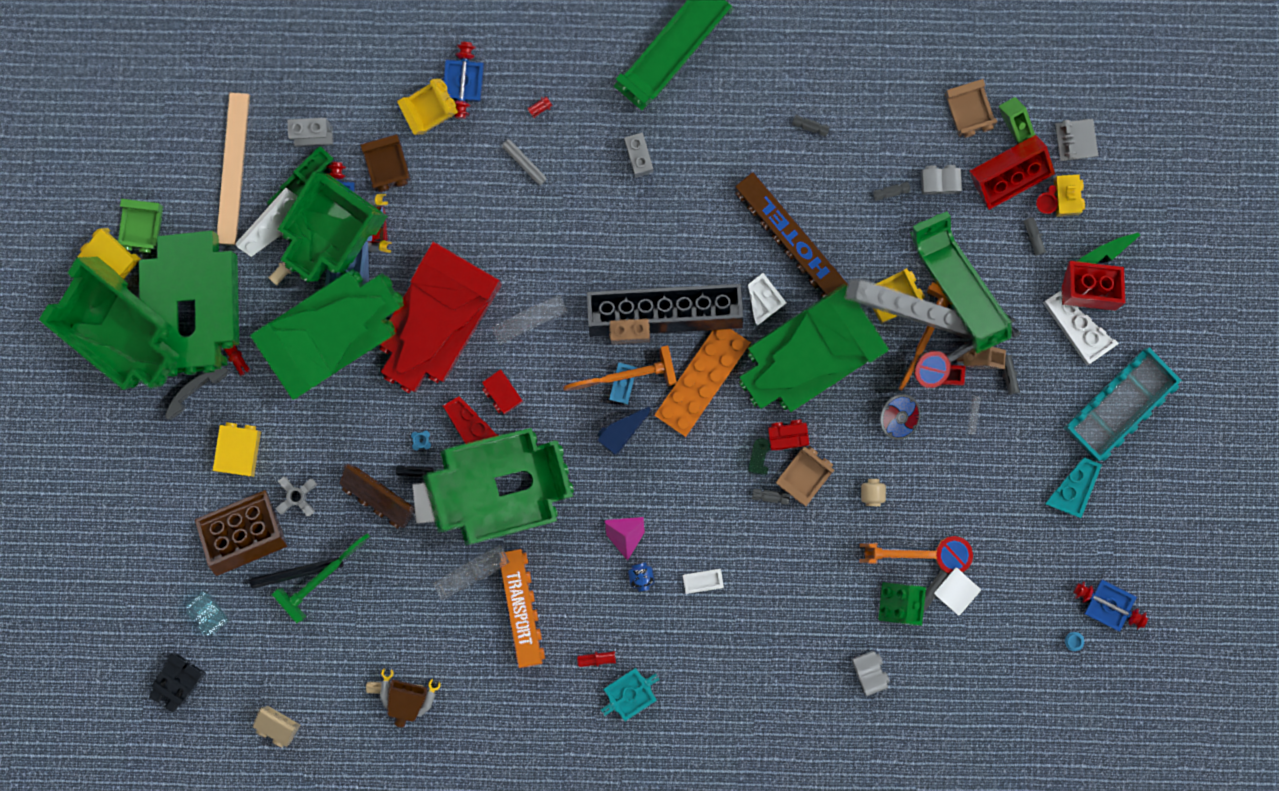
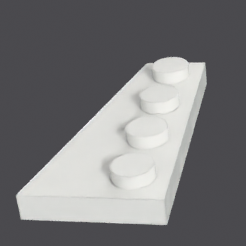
M285 188L236 242V246L252 257L281 236L283 233L277 229L298 196Z
M1061 291L1043 302L1086 365H1089L1119 344L1115 339H1111L1105 330L1092 322V319L1087 314H1083L1078 309V306L1062 305Z

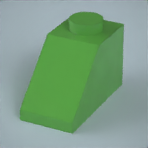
M1016 97L999 106L1002 118L1018 144L1035 135L1027 109Z

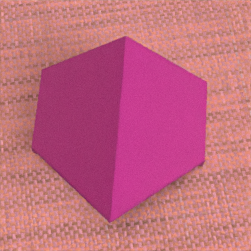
M644 517L605 520L607 537L628 561L645 533Z

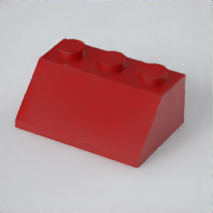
M1069 261L1062 283V305L1116 311L1125 304L1124 267Z

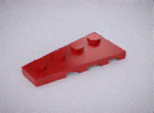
M460 396L442 406L464 444L499 436Z

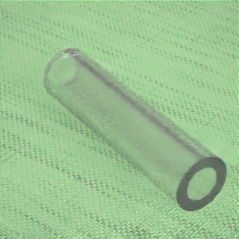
M972 396L966 434L976 435L981 397Z

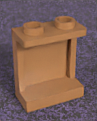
M983 79L949 89L945 92L959 137L964 135L965 138L975 135L976 131L983 130V132L992 130L994 129L993 126L997 123L984 90L985 83Z
M649 320L611 321V343H650Z
M804 446L775 482V484L805 507L834 472L833 464L826 458L821 460L816 456L818 452L810 446L808 448Z

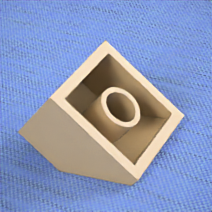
M265 706L260 709L253 728L257 729L256 733L265 738L269 736L273 739L272 742L283 747V745L288 746L301 725L270 706Z

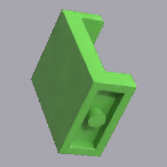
M121 199L120 206L123 210L119 239L117 241L127 251H132V248L139 249V252L151 253V250L157 251V236H159L163 206L159 203Z

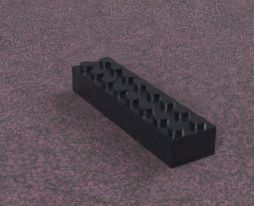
M741 284L587 292L590 337L611 336L610 322L621 320L648 319L649 333L743 328Z

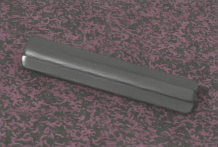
M940 571L926 590L923 614L935 599V591L949 576L946 572Z

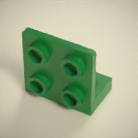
M883 582L878 620L922 626L926 587Z

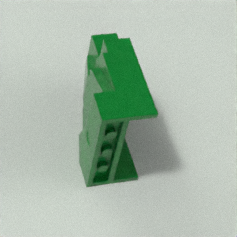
M313 171L277 229L283 233V238L291 242L280 260L286 263L284 266L287 269L300 273L299 277L306 282H318L326 268L335 274L345 273L368 237L378 233L388 216L331 175Z

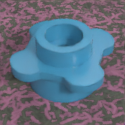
M423 431V433L413 432L411 434L413 439L412 448L416 451L421 448L429 449L431 447L429 442L430 433L428 431Z

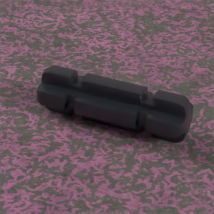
M397 465L396 475L422 477L434 473L432 467H405L403 465Z

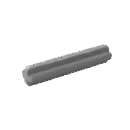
M508 139L502 144V147L538 185L546 181L543 173L511 140Z

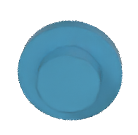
M1070 632L1065 637V645L1071 651H1079L1084 646V637L1078 632Z

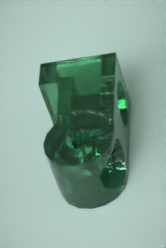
M759 438L754 442L748 472L767 476L769 467L764 466L766 454L770 450V443L767 439Z

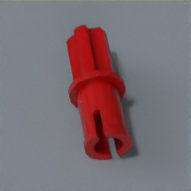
M615 651L577 656L578 666L597 665L599 667L602 664H615Z

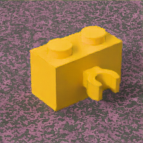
M1080 174L1056 176L1053 179L1054 186L1057 188L1055 196L1058 200L1056 217L1080 215L1082 210H1085V200L1081 198L1084 184L1083 180H1080Z

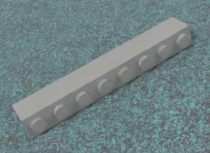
M863 280L849 281L845 299L967 339H973L954 310Z

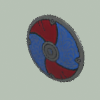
M900 394L886 402L881 411L880 424L883 432L888 437L896 440L904 439L917 429L921 417L917 401L909 395Z

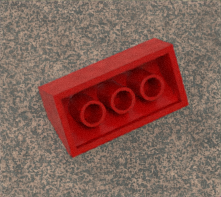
M1037 135L969 171L974 186L988 210L1055 174L1048 148Z

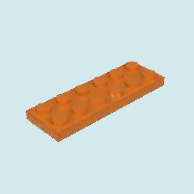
M732 329L713 330L654 416L686 437L751 342Z

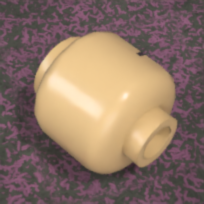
M868 479V483L861 485V501L866 503L865 506H881V503L886 501V485L879 483L880 479Z

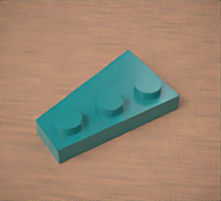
M1082 458L1045 502V505L1082 518L1102 464Z

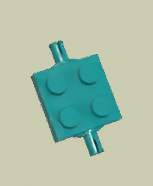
M634 668L605 687L604 691L609 697L610 704L601 709L604 712V716L615 710L624 721H627L657 701L651 690V685L660 680L655 673L645 679L637 668Z

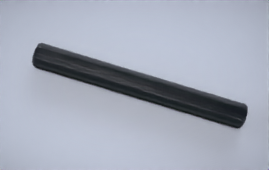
M339 557L251 578L250 586L254 589L320 573L333 561L339 559ZM343 561L341 562V564L339 565L338 568L344 566V562H343Z

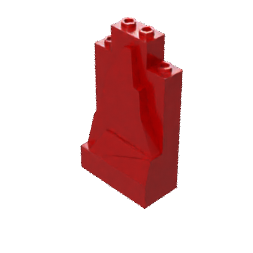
M432 242L410 281L411 285L403 297L402 303L404 306L396 310L390 319L395 327L394 332L396 334L379 344L381 351L388 355L392 352L381 371L385 375L384 379L392 384L395 381L400 383V388L409 394L411 391L417 392L427 373L430 374L428 378L436 383L439 381L445 382L502 286V283L497 278L435 242Z

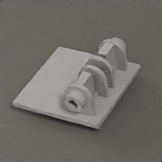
M1093 119L1071 122L1070 120L1062 121L1063 123H1055L1060 161L1098 156Z

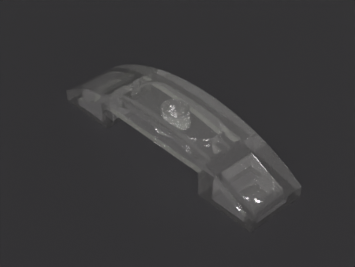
M558 295L499 323L491 329L499 345H502L541 324L568 313V310L561 296Z

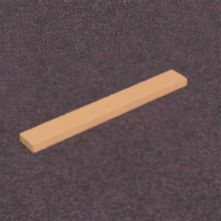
M230 93L217 228L219 244L236 245L249 94Z

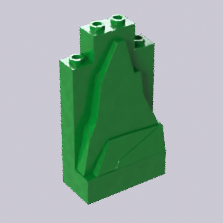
M77 257L68 271V274L74 278L59 304L47 305L39 321L123 390L135 388L140 380L149 388L161 387L167 381L169 372L176 367V361L179 358L176 352L163 343L168 338L172 325L133 295L127 288L128 283L99 257Z
M352 269L250 335L292 400L298 398L396 334L394 332V325L390 320L387 321L385 317L404 306V304L402 303V296L399 292L394 291L392 288L393 283L387 275L385 276L382 273L366 284H363V278L360 273Z
M842 284L748 347L750 350L747 353L753 363L757 361L758 364L739 375L741 379L739 384L744 391L748 390L752 396L749 399L755 407L759 406L762 409L781 397L782 399L779 402L784 410L789 409L792 412L865 363H871L889 351L859 303L845 299L848 289L846 284Z

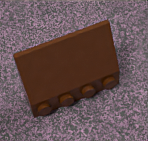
M347 464L345 466L339 483L343 486L341 490L350 496L354 494L359 497L357 501L365 507L368 504L372 506L375 514L381 518L383 516L389 518V523L395 528H405L415 514V507L355 465Z
M266 490L195 519L208 567L215 576L288 547Z

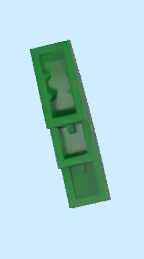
M319 146L293 171V175L280 186V190L267 202V205L270 206L285 188L299 196L313 171L323 173L334 158Z
M1137 232L1115 239L1096 248L1076 262L1097 264L1102 258H1105L1109 263L1135 241L1140 234Z

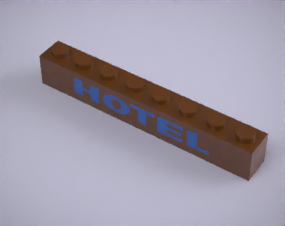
M754 172L735 186L736 197L741 202L745 201L747 203L748 211L753 216H758L761 220L759 223L765 231L769 229L773 234L772 239L778 246L781 244L786 249L784 251L786 256L790 260L794 259L797 262V269L803 275L805 273L810 278L808 281L813 288H819L823 293L821 294L822 298L842 284L848 286V283Z

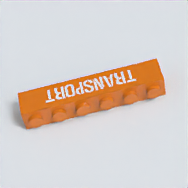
M522 549L498 553L519 668L542 664V659L546 658L544 647L540 648L539 640H542L541 630L536 628L535 621H539L537 609L533 610L532 602H535L534 591L529 589V583H532L530 571L526 572L525 564H528L527 553H523Z

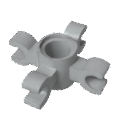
M282 477L278 481L287 491V499L275 508L280 514H284L293 505H298L307 517H310L315 512L306 502V494L317 486L313 479L308 480L301 488H295L287 477ZM295 491H299L301 494V499L298 502L292 499Z

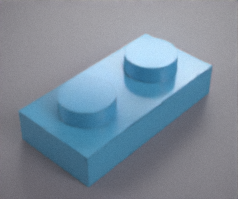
M618 363L616 373L637 369V367ZM634 378L613 382L609 400L628 405Z

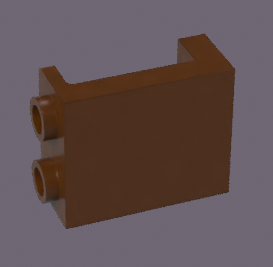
M397 134L360 144L374 191L378 190L380 193L388 191L391 186L403 187L408 185L407 182L411 181L400 138Z

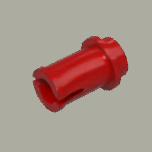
M546 96L544 98L541 97L540 101L527 109L535 118L545 110H550V107L553 105Z

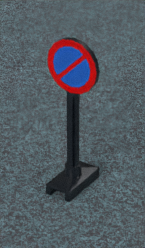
M1006 314L1008 319L1011 321V324L1015 322V319L1012 316ZM1011 326V336L1014 338L1021 334L1020 330ZM973 339L947 355L938 350H930L923 353L914 365V376L917 382L926 388L940 386L950 374V363L973 349Z

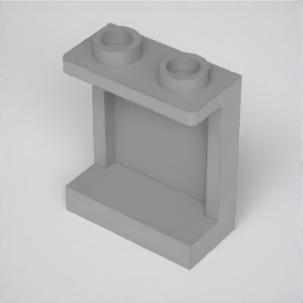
M327 118L287 120L288 138L294 139L295 147L333 145V126Z

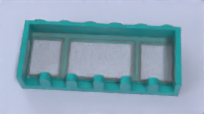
M1150 347L1144 348L1063 429L1095 461H1105L1112 454L1110 451L1114 447L1118 448L1125 441L1124 437L1128 433L1132 434L1138 429L1139 426L1137 424L1141 420L1145 421L1152 415V409L1160 407L1166 401L1165 397L1169 393L1173 394L1180 387L1178 384L1182 380Z

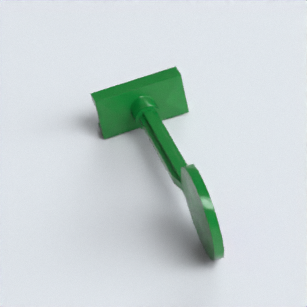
M368 533L362 536L339 559L329 564L298 593L295 592L289 597L283 588H280L272 596L296 623L303 621L307 616L298 607L303 602V598L334 572L343 560L358 550L371 536Z

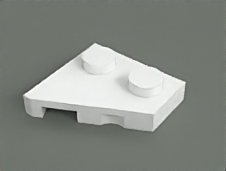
M764 273L748 284L754 320L758 326L783 307L786 302Z

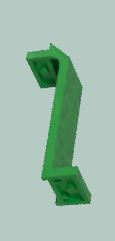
M687 0L634 65L625 74H619L614 87L641 111L645 109L667 86L727 13L730 14L734 10L733 6L726 0Z
M946 211L913 226V231L910 234L919 258L972 335L973 349L976 354L1010 339L1011 321L956 243L951 231L950 214Z

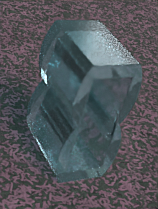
M203 591L186 605L188 608L187 614L191 619L198 621L200 624L198 628L204 635L212 636L230 622L207 591Z

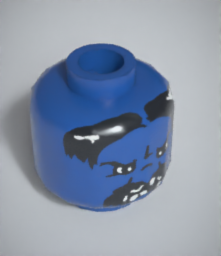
M647 563L632 565V569L628 571L630 586L638 588V592L650 590L649 586L655 583L652 567L647 566Z

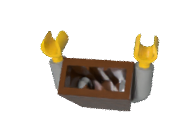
M385 668L382 670L381 674L384 681L381 683L380 698L384 708L388 709V716L395 718V726L405 727L406 721L414 722L416 717L422 716L431 708L436 695L434 692L440 688V682H438L436 688H432L431 683L433 679L428 682L430 689L427 691V687L394 679L389 682L394 676V671L391 669V675L386 677L384 674Z

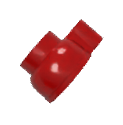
M1051 185L1048 188V192L1042 193L1037 198L1036 207L1042 214H1050L1056 210L1058 206V200L1054 195L1057 190L1056 186Z

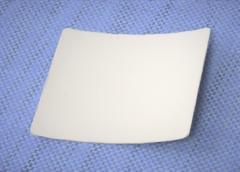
M955 568L934 594L957 615H961L981 589L958 568Z

